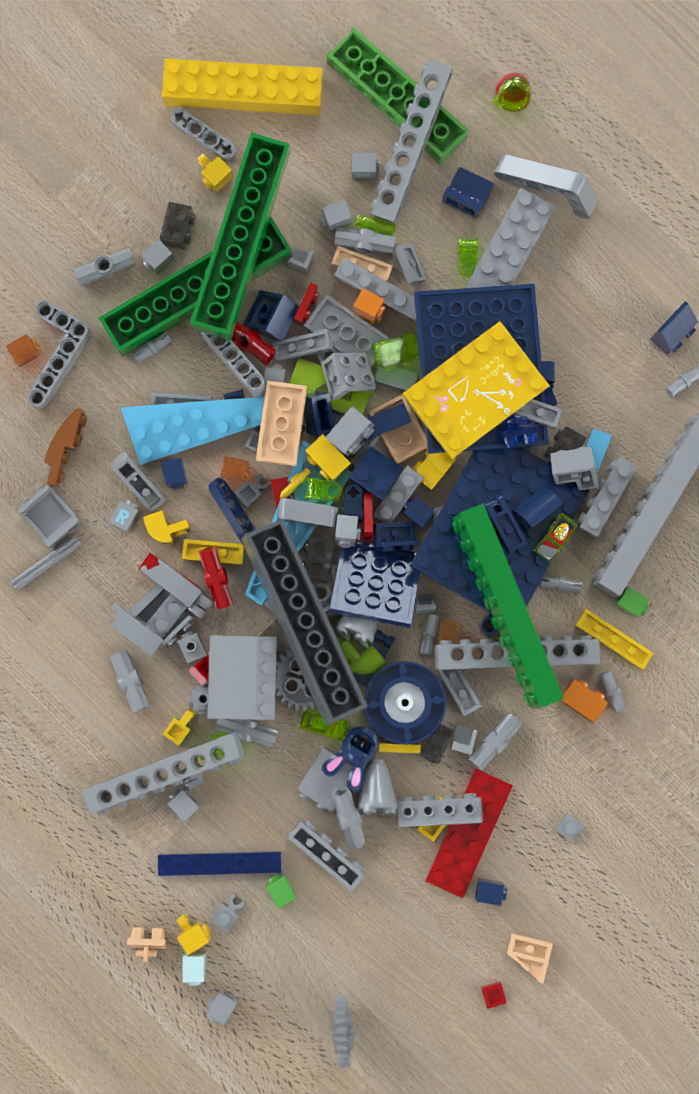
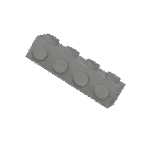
M620 457L610 462L606 469L608 474L605 479L601 478L599 481L596 495H592L586 505L589 507L585 513L582 512L577 520L579 525L576 530L592 539L598 537L634 474L636 466Z
M476 793L464 794V798L457 799L456 794L443 795V799L435 800V796H423L421 801H415V797H403V802H397L399 827L483 822L481 797H476Z
M301 819L288 835V839L352 892L365 876L363 865L357 860L352 862L347 858L348 853L340 846L338 848L334 847L331 844L332 839L325 833L320 835L315 831L317 827L308 819L306 822Z

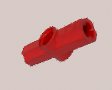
M237 321L232 336L236 346L241 351H248L264 365L269 364L276 355V350L264 342L257 331L249 330Z
M216 546L200 550L199 555L204 568V580L207 588L211 591L216 609H224L233 605L228 587L227 572L222 567Z

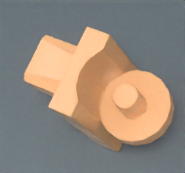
M134 927L131 938H128L127 945H129V948H144V950H136V956H143L144 963L149 962V957H157V950L150 949H167L164 929L152 928V939H144L145 929Z

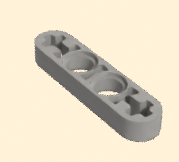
M177 108L172 111L171 121L177 129L223 161L230 162L235 159L237 152L232 142L186 110ZM183 115L185 122L182 120L177 122L176 116L181 117ZM192 126H200L201 131L198 134H193L190 131ZM208 137H216L217 142L214 145L207 144L206 140ZM220 144L226 150L231 148V154L227 153L224 155V150L220 148Z

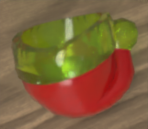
M510 73L503 76L495 87L496 96L493 98L495 106H501V108L510 112H519L527 108L531 100V87L524 75Z

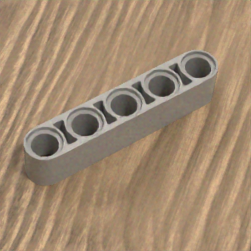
M200 331L204 341L253 397H263L266 391V383L263 376L232 340L230 341ZM225 342L223 345L217 346L219 343ZM236 356L235 359L229 360L230 357ZM248 369V372L244 374L241 373L243 370ZM257 383L261 384L259 387H253Z

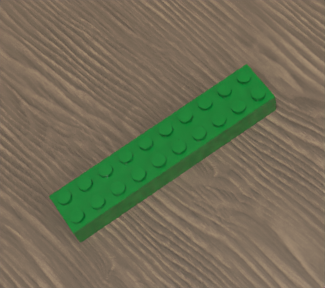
M250 133L190 321L192 329L231 341L291 153L289 143Z
M272 217L269 219L250 282L292 258V249ZM213 251L99 317L103 327L122 357L144 345L146 341H151L164 331H168L193 315Z
M484 504L460 512L453 518V529L456 534L459 533L462 540L460 541V546L464 553L467 552L469 568L476 574V585L480 591H483L485 596L483 599L484 604L493 615L491 618L492 624L500 632V643L503 648L507 649L509 654L507 660L516 671L515 679L519 687L522 686L525 693L523 698L526 705L530 706L531 709H538L564 699Z

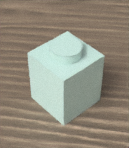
M185 953L183 956V982H188L190 986L200 985L206 978V953H191L190 955Z

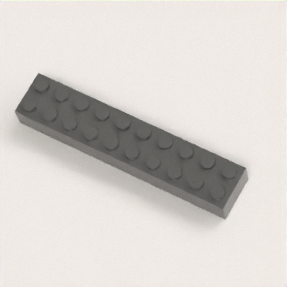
M283 519L245 534L242 542L325 726L368 707Z

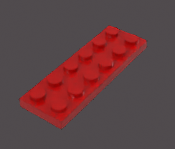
M477 768L474 769L464 794L476 793V797H481L483 822L449 825L426 876V882L463 899L513 787L512 784Z

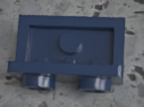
M414 522L373 524L375 549L382 548V552L395 551L394 548L401 547V551L413 550L414 546L419 545V541H415Z

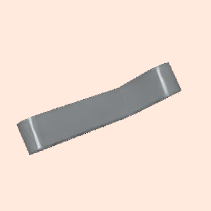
M505 154L502 155L494 171V175L503 181L566 197L573 212L584 219L590 218L598 201L588 179L577 172Z
M41 301L36 305V314L43 322L65 335L28 393V402L38 410H44L49 406L91 337V331L83 321L48 301ZM50 308V313L46 316H43L42 313L44 309ZM67 318V323L64 326H60V320ZM80 328H84V334L81 336H77V330ZM74 345V350L67 353L66 347ZM58 362H64L62 369H55ZM52 378L53 384L46 387L45 381ZM38 395H42L41 403L35 404V398Z

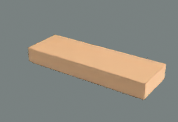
M341 246L337 247L331 266L338 268L345 257L388 282L393 265Z

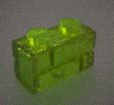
M407 333L373 343L371 346L376 366L384 368V370H391L396 368L395 364L402 363V365H408L413 363V359L419 358L415 335Z

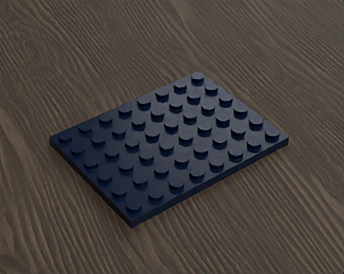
M535 284L414 292L421 379L498 322L503 324L543 376ZM544 391L533 399L545 403ZM511 415L463 452L549 445L548 427ZM425 425L427 453H446Z
M522 447L473 451L409 567L492 614L484 604L483 599L485 596L483 591H480L476 585V574L469 568V557L467 552L464 553L460 546V541L462 540L459 533H455L452 522H454L453 518L460 512L481 505L487 500L491 501L494 499V496L501 494L528 543L508 554L494 528L527 607L553 557L550 560L537 551L545 540L550 541L559 548L560 544L550 537L551 532L562 517L572 524L590 489L579 491L576 481L556 484L552 474V465ZM546 487L550 489L563 504L534 527L526 530L512 511L541 488ZM498 506L493 508L496 514L501 512Z

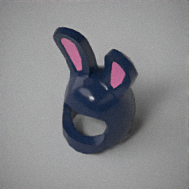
M353 727L350 729L342 742L339 752L322 764L323 773L326 776L332 777L345 763H349L352 768L346 781V786L352 792L360 791L364 781V768L379 748V740L375 732L367 727ZM359 735L366 736L370 740V742L361 738Z

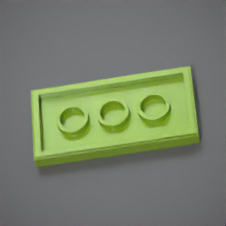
M298 358L289 384L307 386V394L316 392L329 393L322 366ZM371 391L347 392L339 400H331L332 412L345 415L353 406L363 415Z

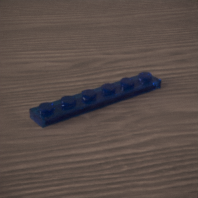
M281 851L158 855V876L282 873Z

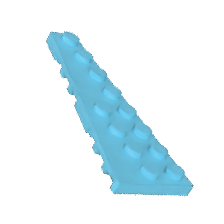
M265 397L124 407L121 410L141 465L261 425Z
M303 440L298 452L297 466H293L287 481L290 484V479L306 468L311 473L294 490L295 500L331 506L348 482L352 472L346 470L334 482L331 479L327 481L319 473L321 469L317 465L313 467L305 458L308 456L305 450L310 444ZM279 504L275 512L274 518L272 520V523L280 520L277 519ZM284 521L299 553L317 526ZM254 569L245 595L262 606L268 597Z

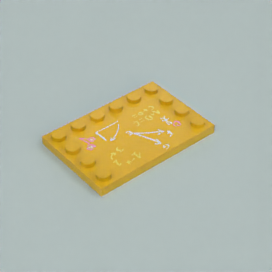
M498 322L406 390L402 395L445 452L453 459L547 389L549 384L503 324Z

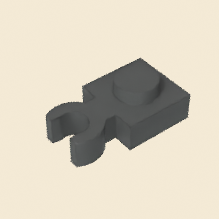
M259 474L253 484L248 480L233 492L245 508L261 497L262 494L259 490H265L270 485L269 482L265 485L259 483L263 474Z

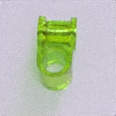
M458 238V272L464 277H470L475 271L479 238H475V240ZM468 262L472 267L465 268L462 264Z
M306 478L307 491L304 499L336 502L343 497V489L338 482ZM331 487L339 488V494L336 496H330L328 491Z

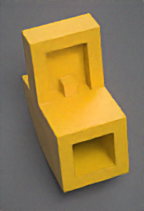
M163 511L143 517L148 533L155 540L164 544H173L172 535L180 537L187 534V530L191 529L187 520L168 525Z

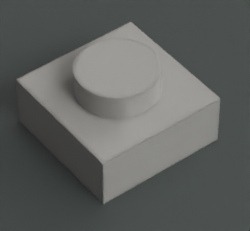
M569 813L555 827L571 843L584 828Z

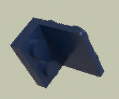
M459 167L449 188L447 187L444 192L442 202L478 219L494 183Z

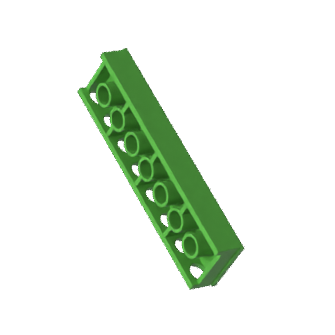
M353 27L344 40L331 53L327 54L326 63L400 128L403 122L406 123L408 117L406 115L407 108L410 103L413 104L415 99L413 93L417 83ZM423 100L420 103L421 108H427L430 105L429 100ZM441 105L424 150L442 165L467 138L468 128ZM416 119L413 122V127H420L423 120Z

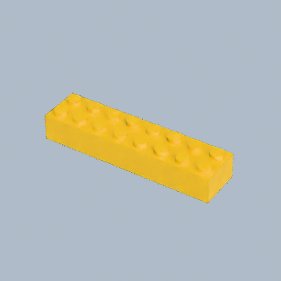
M165 58L162 99L165 106L320 115L323 72L322 68Z

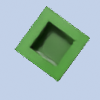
M626 587L614 606L636 618L645 614L649 607L647 605L649 599Z
M278 873L268 879L269 883H267L266 889L277 909L296 899L297 895L285 874L280 876Z

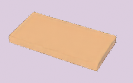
M267 381L256 462L297 466L307 386Z

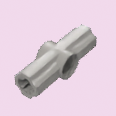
M337 227L334 245L354 248L357 252L365 254L377 252L393 255L396 237L375 234L370 229L352 230Z
M126 248L109 256H99L94 262L74 269V273L82 287L102 278H111L115 273L132 267L136 263L130 248ZM103 264H109L107 270H100Z
M127 650L110 656L118 676V684L122 692L126 694L133 713L150 706L142 687V679L137 669H134Z
M509 713L496 728H493L484 737L482 744L472 753L469 759L483 770L495 755H499L506 748L509 740L523 725Z
M217 719L215 729L230 734L237 731L238 737L241 740L256 742L271 748L274 747L279 732L247 719Z
M340 787L332 793L337 810L336 819L344 833L348 848L359 849L365 843L360 826L362 820L354 805L350 790Z

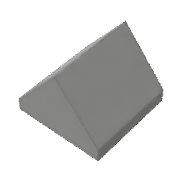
M434 595L416 596L414 604L415 615L436 612Z

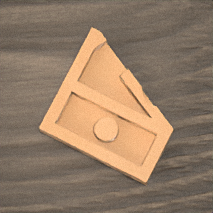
M511 932L507 954L540 983H544L553 944L552 942Z

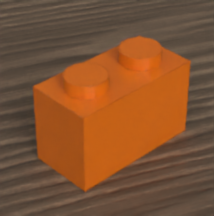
M363 288L353 305V313L374 327L376 322H381L385 314L384 299Z
M579 678L577 681L571 679L562 692L564 699L560 701L590 722L595 723L608 704L604 700L605 696L597 690L594 692L587 688L588 684Z

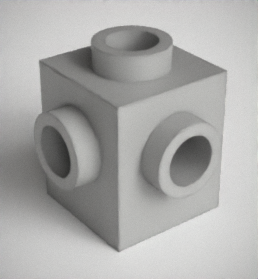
M204 684L203 686L196 685L197 689L192 690V694L189 695L190 706H194V711L200 710V714L208 713L209 684ZM201 695H205L207 697V701L205 703L200 702Z

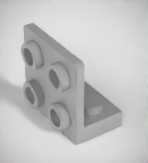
M365 352L333 353L321 363L331 400H339L347 392L373 391L376 389Z

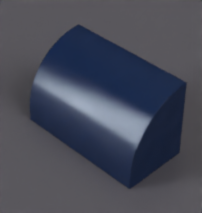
M316 392L306 394L304 419L307 434L320 437L322 434L328 435L335 427L329 393Z
M543 487L512 512L524 528L529 530L563 503L554 492Z

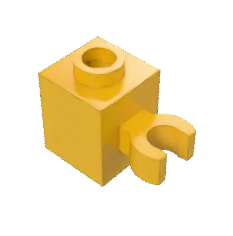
M204 154L198 158V163L204 168L201 172L202 183L209 190L213 189L217 193L233 178L232 170L219 157L213 162Z
M186 914L177 919L179 926L183 929V932L178 935L177 939L187 955H190L210 941L211 931L205 923L202 924L201 921H198L191 925Z

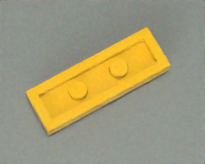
M184 539L183 560L201 561L199 551L216 546L221 563L243 565L244 546L242 544Z

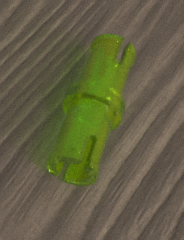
M358 213L355 226L370 229L375 233L380 232L393 236L396 224L381 221L378 217L371 218Z

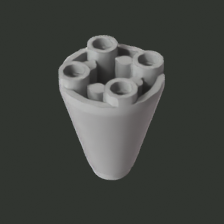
M344 615L338 621L335 629L340 633L338 637L343 641L349 642L352 640L359 647L368 649L374 640L377 621Z
M370 760L369 765L366 767L363 786L357 803V810L360 816H371V813H379L380 817H390L391 814H395L398 810L385 760Z

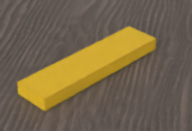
M588 609L583 611L574 625L586 634L592 635V638L599 639L601 644L640 670L645 669L654 655L653 652Z

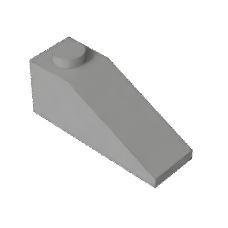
M122 452L109 464L112 470L151 513L167 501L125 452Z

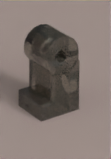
M440 724L429 739L421 757L438 765L454 730Z

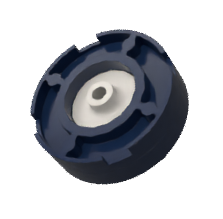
M395 662L381 668L369 681L364 694V700L368 706L364 708L368 722L380 736L397 744H413L431 736L443 721L446 711V694L442 683L432 671L414 662ZM403 699L408 700V704L406 706H402L401 701Z

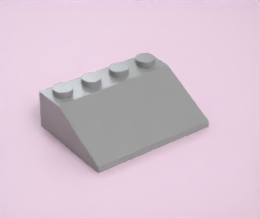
M210 635L207 718L274 720L277 637Z

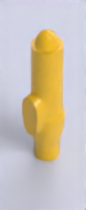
M306 468L301 473L295 474L290 479V484L281 492L280 498H287L306 480L311 472Z

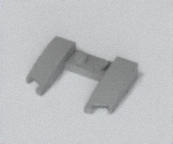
M158 559L159 565L148 570L146 566H143L140 569L170 593L145 625L115 602L112 605V609L117 610L115 621H109L113 628L150 656L163 642V637L184 610L190 607L202 592L197 586L161 559Z

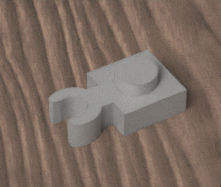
M236 893L230 896L229 905L223 902L210 919V921L226 933L239 916L235 910L242 908L245 903L244 899L240 904L234 903L233 899Z

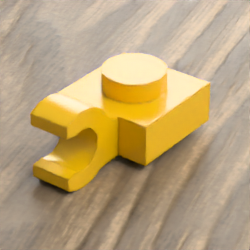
M187 709L180 720L174 717L163 732V735L180 746L191 731L187 724L196 713L191 709Z

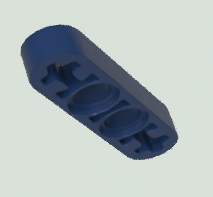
M220 477L216 478L209 484V491L244 546L242 542L243 536L256 529L226 481Z

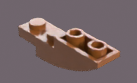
M77 408L62 423L47 450L44 463L51 466L47 484L59 488L60 483H63L65 472H63L64 464L68 463L70 456L68 449L76 451L77 446L81 445L82 435L80 433L82 427L86 425L87 416L80 408Z

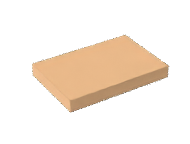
M403 395L368 412L371 417L404 403L412 422L381 435L393 461L397 464L427 450L426 435Z

